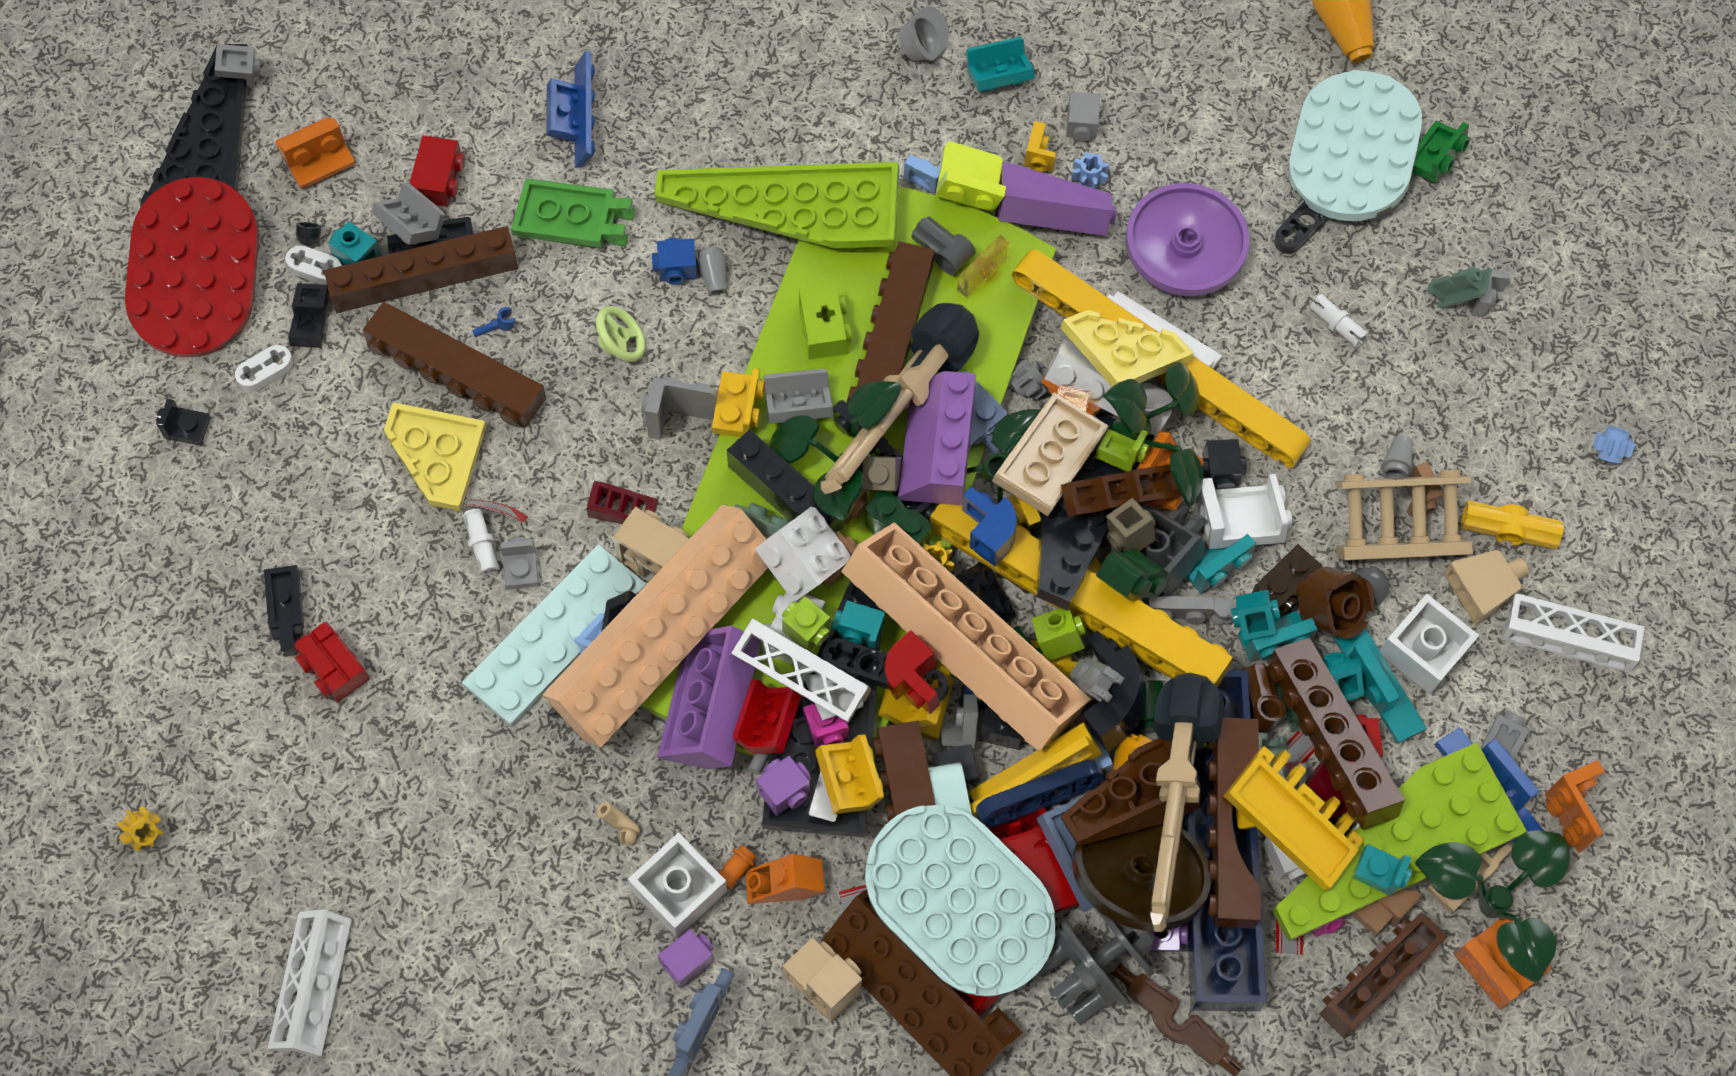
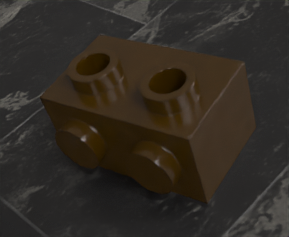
M1297 544L1254 586L1252 593L1268 590L1270 600H1277L1280 613L1283 612L1286 615L1299 601L1296 594L1299 583L1306 580L1315 570L1321 568L1322 564Z

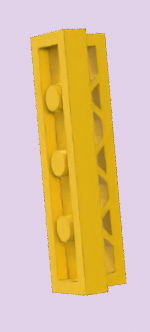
M1085 723L1078 725L1053 740L1040 752L1038 750L970 790L969 792L974 800V803L970 804L973 814L979 817L976 807L989 796L1076 763L1093 760L1102 755L1088 726Z

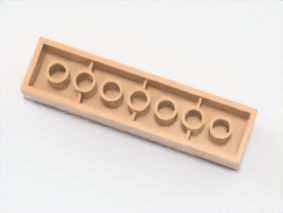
M721 505L542 696L583 741L602 747L765 572L768 567L755 551V548L767 539L741 508Z
M895 522L860 543L841 571L856 587L860 588L872 599L880 609L884 610L904 631H913L934 652L935 658L949 669L951 674L961 680L979 699L983 700L1003 721L1007 722L1027 743L1039 752L1070 727L1091 700L1090 697Z

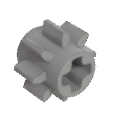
M1025 359L1015 367L1016 371L1012 373L1015 376L1012 379V385L1020 396L1026 398L1033 395L1035 399H1038L1048 391L1047 386L1041 383L1048 370L1042 362L1035 361L1030 364Z

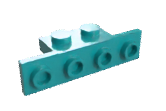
M1366 628L1357 636L1349 639L1332 636L1340 651L1361 665L1366 696L1376 708L1396 743L1399 744L1427 729Z

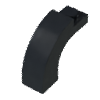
M1096 631L1087 638L1093 655L1100 663L1111 667L1125 678L1121 685L1113 683L1108 691L1113 696L1109 703L1103 700L1101 702L1098 701L1082 713L1084 721L1093 736L1109 752L1132 733L1141 719L1146 703V686L1136 657L1130 647L1126 645L1119 649L1111 638L1105 640Z

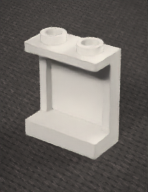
M1269 474L1267 484L1263 486L1215 490L1212 478L1203 479V485L1197 497V504L1200 515L1205 519L1203 529L1208 549L1229 548L1246 534H1249L1256 542V545L1285 542L1287 530L1292 528V515L1290 510H1285V490L1283 485H1278L1276 474Z

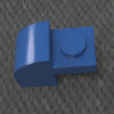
M970 487L962 495V511L979 523L970 532V548L995 567L1013 547L1016 535V512L1006 497L996 506L988 494L984 492L979 493L973 487Z

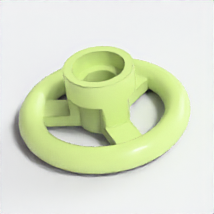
M615 306L602 308L596 316V329L599 335L598 342L600 347L606 353L614 355L623 361L634 362L641 359L645 353L646 343L638 323L621 308ZM610 315L621 319L629 328L618 325ZM630 338H635L636 350L634 352H627L626 341Z

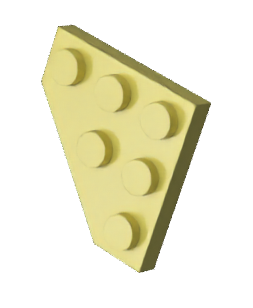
M1086 310L1064 319L1060 328L1111 387L1127 379H1135L1142 383L1167 372L1172 364L1191 362L1194 354L1173 331L1162 329L1161 333L1143 329L1144 324L1118 318L1117 322L1100 318L1099 312Z
M393 402L384 428L387 439L429 505L461 511L487 427L486 422Z

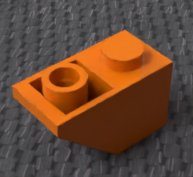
M790 854L745 871L747 904L804 900L825 893L823 862L819 858Z

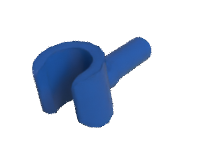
M510 307L501 308L498 311L496 320L472 330L474 336L477 337L498 328L505 331L512 329L515 326L516 318H511L510 320L503 319L504 317L511 316L512 309Z

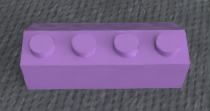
M940 372L929 381V396L922 405L916 406L911 400L898 499L962 505V495L965 493L976 396V374Z
M735 626L711 629L681 661L658 758L706 769L732 766L737 742L733 739V733L755 667L732 654L744 631ZM751 636L742 652L752 658L758 657L761 641Z

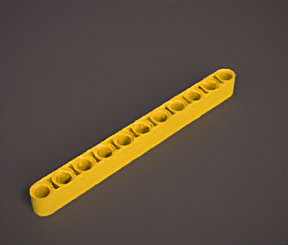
M1030 249L1011 273L1013 281L1019 287L1065 318L1091 310L1099 312L1100 318L1115 322L1118 321V318L1144 324L1143 329L1158 332L1038 250ZM1195 356L1192 357L1191 362L1184 364L1197 382L1200 395L1198 409L1270 458L1275 461L1281 460L1285 463L1284 466L1286 468H1293L1311 443L1307 433ZM1166 372L1154 377L1155 380L1166 387Z

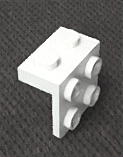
M814 507L807 509L755 548V551L793 601H797L844 566L851 557L845 545L838 539L826 523L825 518Z

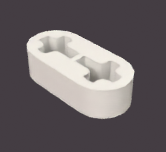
M301 245L291 248L285 257L288 269L292 274L327 285L321 268L329 269L330 266H333V268L342 266L338 258ZM305 256L307 263L301 262L297 266L294 260H300Z
M274 345L241 363L235 371V378L239 387L247 392H255L287 374L293 367L290 351L285 346ZM278 355L284 363L278 365L273 361V357ZM251 372L253 375L255 374L256 379L250 381L248 378L246 379L245 374Z

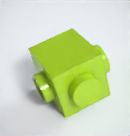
M806 596L798 603L793 601L782 614V632L807 651H810L815 645L820 646L831 632L830 616Z
M1070 607L1068 610L1058 608L1031 618L1038 644L1048 661L1085 649L1081 636L1087 634L1085 625L1080 615L1074 617Z

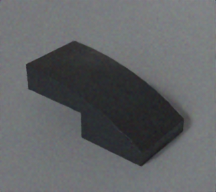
M297 283L292 303L294 315L288 336L290 346L322 347L329 297L327 285Z

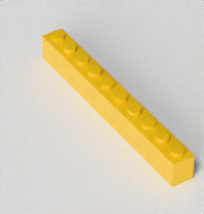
M938 505L930 516L932 533L1035 596L1037 595V574L1040 558L1039 540L1033 537L1025 527L1016 525L1013 547L994 567L970 548V532L979 523L962 511V505ZM1090 570L1087 571L1069 606L1074 617L1080 615L1086 627L1094 632L1098 631L1105 639L1111 638L1120 648L1128 645L1135 657L1171 679L1176 675L1194 673L1207 676L1216 687L1219 686L1228 673L1233 658L1225 648L1215 643L1210 644L1202 639L1194 629L1188 626L1182 627L1172 621L1167 613L1160 609H1152L1139 598L1132 601L1126 599L1097 578L1096 574ZM1047 602L1048 604L1052 605V606L1055 607L1056 609L1060 608V607H1058V606H1056V605H1054V604H1051V603Z

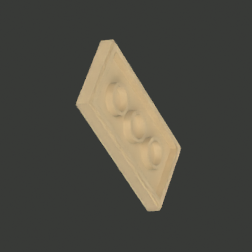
M1054 392L999 468L992 482L1049 516L1063 495L1061 485L1072 482L1109 426Z

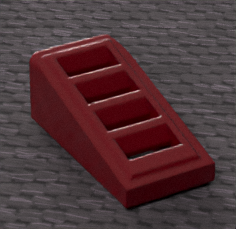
M594 481L586 510L588 518L623 524L629 514L625 513L628 501L633 502L631 512L635 507L639 508L640 504L646 505L645 511L650 510L655 513L658 499L608 483ZM601 496L607 497L604 507L599 505ZM614 499L620 500L617 511L612 509Z

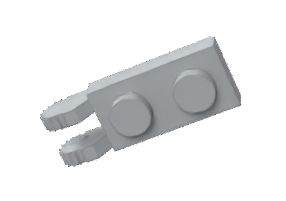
M1151 596L1146 602V605L1152 609H1160L1167 613L1172 621L1173 619H1186V622L1189 624H1200L1205 622V619H1210L1215 625H1230L1231 622L1233 623L1231 609L1237 608L1236 601L1230 598L1227 600L1226 598Z
M1087 657L1083 661L1078 662L1070 674V680L1088 697L1099 702L1103 700L1108 703L1113 697L1108 691L1113 683L1121 685L1125 679L1111 667Z

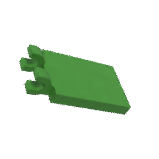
M525 178L511 232L515 236L602 248L604 240L613 245L626 247L628 234H625L626 226L624 224H613L615 216L620 219L633 221L635 208H631L632 198H615V192L612 189Z

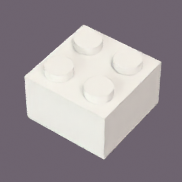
M1426 594L1389 636L1380 652L1385 659L1431 694L1479 637V634Z
M679 832L627 879L630 891L676 938L727 892L726 880Z

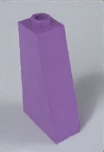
M1002 162L999 184L1006 186L1004 198L997 206L998 221L1102 236L1107 235L1109 224L1114 225L1117 208L1112 206L1110 193L1009 162Z

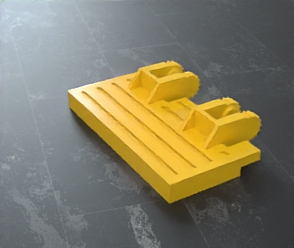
M1263 746L1223 796L1324 891L1331 889L1357 854L1358 848L1364 840L1355 830L1350 831L1347 837L1344 836L1355 819H1352L1348 812H1346L1333 825L1328 819L1337 810L1340 801L1333 796L1325 803L1305 783L1300 784L1296 790L1294 786L1304 775L1306 769L1299 764L1292 768L1289 775L1284 779L1278 772L1287 763L1291 754L1284 749L1274 758L1275 755Z

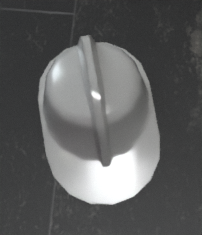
M931 6L921 8L910 21L901 27L899 31L901 48L897 52L899 55L906 54L907 57L916 62L923 60L933 61L947 48L949 27L940 11Z

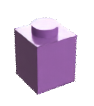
M689 929L658 954V959L662 967L682 989L713 963L711 951L714 948L702 933L696 936Z

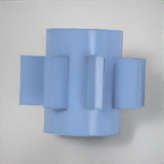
M1085 152L1081 160H1074L1072 180H1078L1081 185L1096 189L1099 183L1106 185L1109 163H1103L1101 154L1095 155Z
M1607 426L1605 433L1597 432L1593 447H1595V450H1599L1598 458L1612 463H1622L1624 456L1631 458L1636 443L1629 439L1630 432L1614 426Z

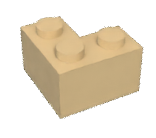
M637 507L632 510L613 536L617 560L642 577H645L649 571L657 574L689 540L688 534L679 527L673 526L671 528L662 523L660 517L650 510L644 512Z
M813 937L782 966L783 974L830 1023L861 994L862 978L860 975L862 972L859 967L849 958L843 960L838 954L836 955L827 943L822 941L819 944Z

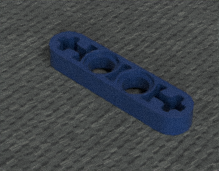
M1085 760L989 796L977 805L976 812L981 822L987 828L996 827L1096 788L1103 781L1104 776L1096 761Z

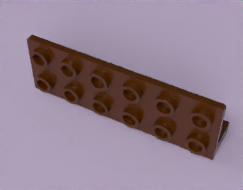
M867 890L852 900L821 940V942L827 943L836 955L838 954L843 960L849 958L859 967L862 972L860 975L862 986L950 1076H981L994 1060L1023 1034L999 1008L982 1019L881 921L870 903Z

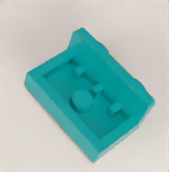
M1021 36L966 49L967 72L978 92L992 91L997 87L1010 84L1018 85L1024 81L1035 79L1034 67L1025 55L1024 40Z
M1246 534L1229 548H1207L1205 555L1189 572L1186 578L1200 594L1211 586L1213 588L1219 586L1227 579L1230 572L1236 568L1238 570L1242 569L1253 559L1251 554L1256 542L1249 534Z
M1296 611L1283 615L1281 619L1275 620L1277 634L1245 641L1240 630L1238 637L1249 663L1261 658L1263 661L1272 658L1274 649L1309 637L1311 639L1317 631L1313 618L1302 621L1299 613Z

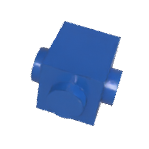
M668 238L663 241H657L658 253H652L653 272H659L660 282L676 285L683 283L684 280L697 279L694 238Z

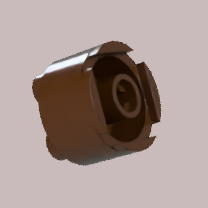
M1321 567L1311 573L1306 580L1301 581L1297 586L1296 594L1299 598L1301 619L1304 621L1313 618L1318 632L1349 639L1360 634L1368 624L1364 620L1368 611L1373 612L1374 592L1370 582L1360 575L1332 567Z

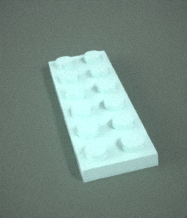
M598 544L462 682L463 686L512 727L579 656L582 650L574 640L600 613L604 614L606 601L629 590L637 595L645 587L646 583Z

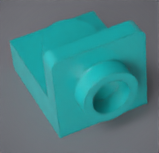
M1367 844L1363 848L1352 878L1390 896L1397 889H1404L1412 874V870L1408 868L1411 857L1404 855L1398 859Z

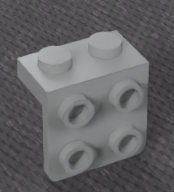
M653 377L650 393L643 395L641 413H644L643 427H647L648 438L661 440L668 412L713 420L717 403L716 389L700 382L689 384L680 382L672 377H664L662 379Z

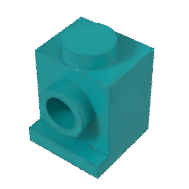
M846 601L844 610H837L832 629L837 630L838 636L860 645L865 644L870 648L876 649L884 626L885 612Z

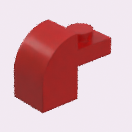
M911 630L897 641L888 652L885 660L886 678L890 692L896 700L905 694L914 707L917 709L923 707L931 714L940 706L938 693L922 677L936 665L935 655Z

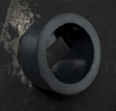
M312 222L296 223V237L298 241L305 246L316 244L320 239L322 226Z

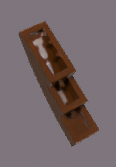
M1170 464L1136 469L1061 485L1068 517L1117 509L1131 498L1138 504L1182 496L1173 478Z

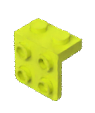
M952 141L947 142L943 149L935 196L993 213L1005 196L1006 186L999 184L1003 159L996 154Z

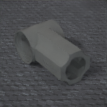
M930 216L921 219L912 232L911 238L919 245L935 249L934 257L936 263L949 275L956 274L976 253L973 244L961 234L954 236Z

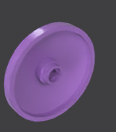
M1176 183L1155 189L1138 202L1128 221L1125 242L1131 263L1137 272L1150 284L1165 292L1176 295L1199 296L1223 288L1238 275L1245 263L1249 250V230L1240 210L1223 194L1203 185Z

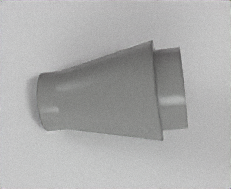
M711 247L699 251L696 264L707 286L708 294L712 296L727 292L726 255L722 254V249Z
M1398 435L1394 437L1393 444L1381 464L1382 475L1385 479L1408 478L1412 475L1413 441L1408 436Z

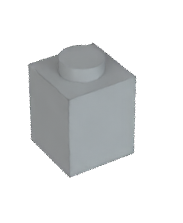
M1070 92L1066 137H1072L1077 141L1096 140L1099 126L1100 94Z

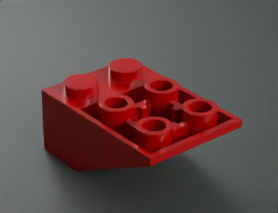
M1045 808L999 826L988 828L1042 882L1051 898L1055 913L1079 905L1036 819L1043 813H1046Z

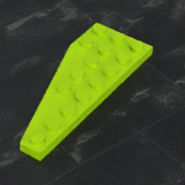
M898 162L657 170L655 198L658 203L830 248L895 247L900 168Z
M1477 742L1416 770L1398 788L1405 799L1399 817L1363 830L1359 826L1355 830L1364 840L1358 848L1357 854L1331 889L1324 891L1307 876L1272 910L1288 942L1389 897V895L1352 878L1363 848L1367 844L1398 859L1404 855L1411 857L1408 868L1412 870V874L1404 888L1406 889L1427 879L1415 865V862L1423 853L1434 846L1448 842H1458L1470 846L1481 855L1517 839L1527 832ZM1399 888L1393 894L1400 892L1404 889Z

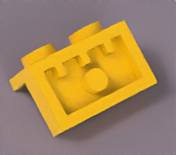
M753 368L752 375L722 371L712 423V433L741 437L749 429L752 430V427H758L760 409L756 408L757 399H763L765 389L764 380H760V369Z

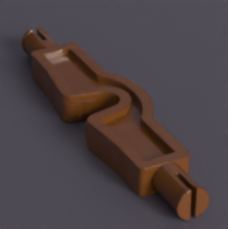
M1122 963L1113 971L1112 975L1128 987L1126 994L1152 1015L1155 1026L1166 1038L1175 1043L1187 1045L1208 1064L1214 1067L1218 1063L1232 1076H1236L1244 1067L1226 1053L1229 1045L1220 1039L1198 1016L1191 1015L1182 1025L1174 1024L1171 1017L1179 1007L1178 999L1156 985L1145 974L1141 973L1136 977Z

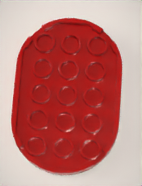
M190 177L173 181L149 196L140 207L134 219L125 287L126 312L130 323L139 336L152 348L167 355L198 357L218 351L236 334L239 335L251 315L254 302L259 229L255 215L247 201L231 186L215 179Z

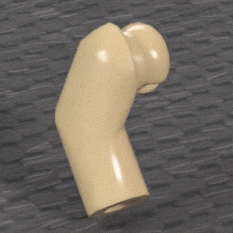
M601 803L597 808V815L621 831L618 839L622 844H635L637 836L640 835L638 824L611 803Z

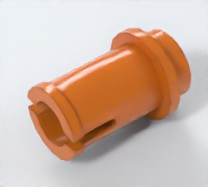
M740 845L738 849L733 848L732 852L734 854L718 872L726 880L729 890L733 889L735 883L749 867L753 868L755 866L753 862L757 857L743 845Z

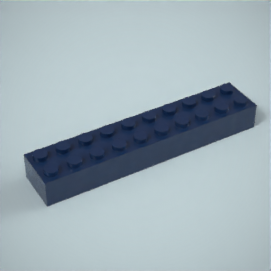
M1229 670L1217 687L1223 696V717L1250 719L1247 670ZM1204 747L1203 749L1196 750L1193 766L1197 771L1196 779L1201 784V808L1183 816L1182 828L1197 841L1207 859L1213 860V848L1207 847L1208 827H1213V814H1207V797L1209 793L1212 794V781H1207V763L1212 761V749ZM1233 806V832L1240 856L1251 875L1260 885L1257 827L1244 830L1238 828L1236 807ZM1211 881L1209 894H1213V881ZM1206 899L1199 913L1188 922L1189 944L1187 945L1191 1011L1260 1012L1267 1003L1262 907L1261 921L1255 929L1213 927V916L1207 914Z

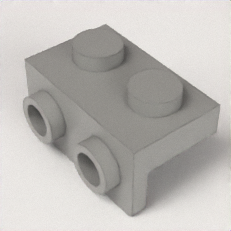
M402 183L398 198L374 202L371 212L386 227L401 237L402 241L409 245L438 240L444 219V212L409 183Z
M827 369L777 373L764 376L769 424L783 423L799 415L809 416L814 420L833 417Z

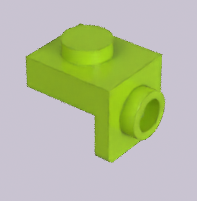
M1108 429L1097 448L1095 458L1127 472L1131 471L1136 461L1142 463L1149 448V445L1144 443L1148 432L1142 430L1137 440H1133Z

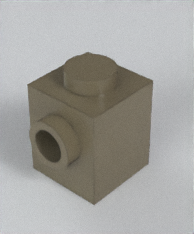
M1133 498L1106 516L1109 530L1107 538L1117 551L1122 549L1123 552H1126L1133 548L1140 551L1156 540L1154 532L1156 523L1154 518L1146 509H1142Z

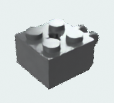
M1180 504L1169 516L1152 506L1145 508L1155 520L1154 532L1156 540L1140 550V552L1168 571L1166 577L1167 584L1158 596H1169L1205 555L1203 537L1197 534L1204 525L1205 519L1203 516L1196 514L1183 526L1181 522L1184 521L1188 513V507ZM1113 546L1111 547V553L1117 551Z

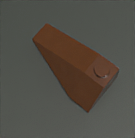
M1158 738L1136 748L1128 755V760L1121 767L1110 771L1106 775V780L1095 790H1089L1061 816L1062 822L1078 846L1163 824L1167 801H1160L1161 786H1157L1156 778L1158 768L1170 759L1171 741ZM1197 779L1196 784L1200 788L1199 803H1185L1183 816L1201 808V784Z

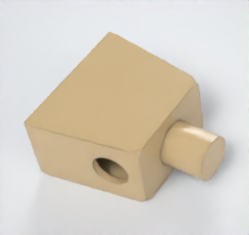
M1494 550L1451 562L1444 572V576L1476 626L1512 601L1513 595L1515 593L1518 594L1522 589L1518 579L1527 576L1529 569L1522 558H1517L1508 563L1499 550Z

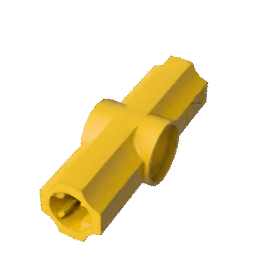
M1467 500L1461 518V529L1496 536L1495 539L1502 543V540L1512 542L1514 546L1528 543L1555 550L1560 546L1564 525L1563 521L1528 514L1529 511L1520 505L1506 504L1496 507Z

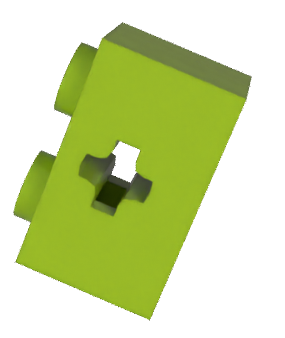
M837 285L799 289V307L808 358L815 359L846 354V342H851V330L849 323H843L842 315L846 314V303L844 295L838 296Z

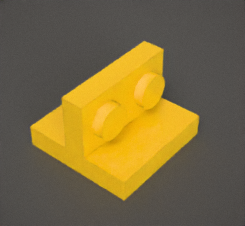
M936 659V665L933 669L941 671L946 676L949 688L947 696L939 702L940 706L929 714L923 707L920 709L914 707L905 695L896 700L890 690L885 689L878 713L879 716L895 724L919 720L922 737L932 741L939 738L954 678L950 676L949 669L938 659ZM933 680V683L929 684L933 689H940L937 680Z

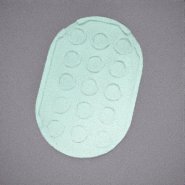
M1358 70L1331 76L1311 90L1301 110L1289 161L1291 186L1294 192L1297 191L1305 200L1310 209L1336 220L1362 221L1375 218L1377 213L1389 207L1392 209L1401 201L1410 183L1422 128V113L1414 95L1391 76Z
M923 805L897 815L879 832L870 848L865 868V882L870 903L881 921L940 979L950 987L966 994L996 996L1023 986L1041 970L1051 953L1055 939V912L1051 898L1037 876L982 822L971 814L952 806Z

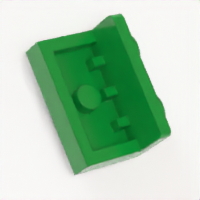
M1436 120L1418 143L1412 172L1437 183L1443 173L1448 174L1454 165L1455 157L1458 153H1464L1469 145V124L1462 122L1458 129H1454Z

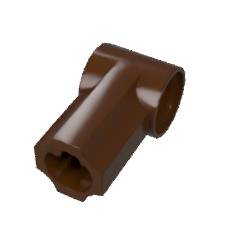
M1265 663L1253 664L1242 669L1248 672L1250 719H1258L1259 732L1269 734L1284 717L1286 712L1285 705L1277 697L1268 666Z

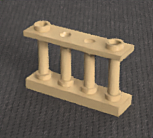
M1440 470V476L1366 480H1364V474H1345L1344 481H1334L1335 488L1348 489L1349 539H1346V545H1336L1337 558L1342 560L1473 554L1472 541L1462 539V534H1458L1457 484L1471 483V476L1460 475V470ZM1444 484L1445 534H1442V540L1430 541V536L1426 535L1425 485ZM1394 486H1412L1413 536H1410V542H1398V537H1394ZM1380 487L1381 537H1378V543L1366 544V538L1362 536L1361 488Z

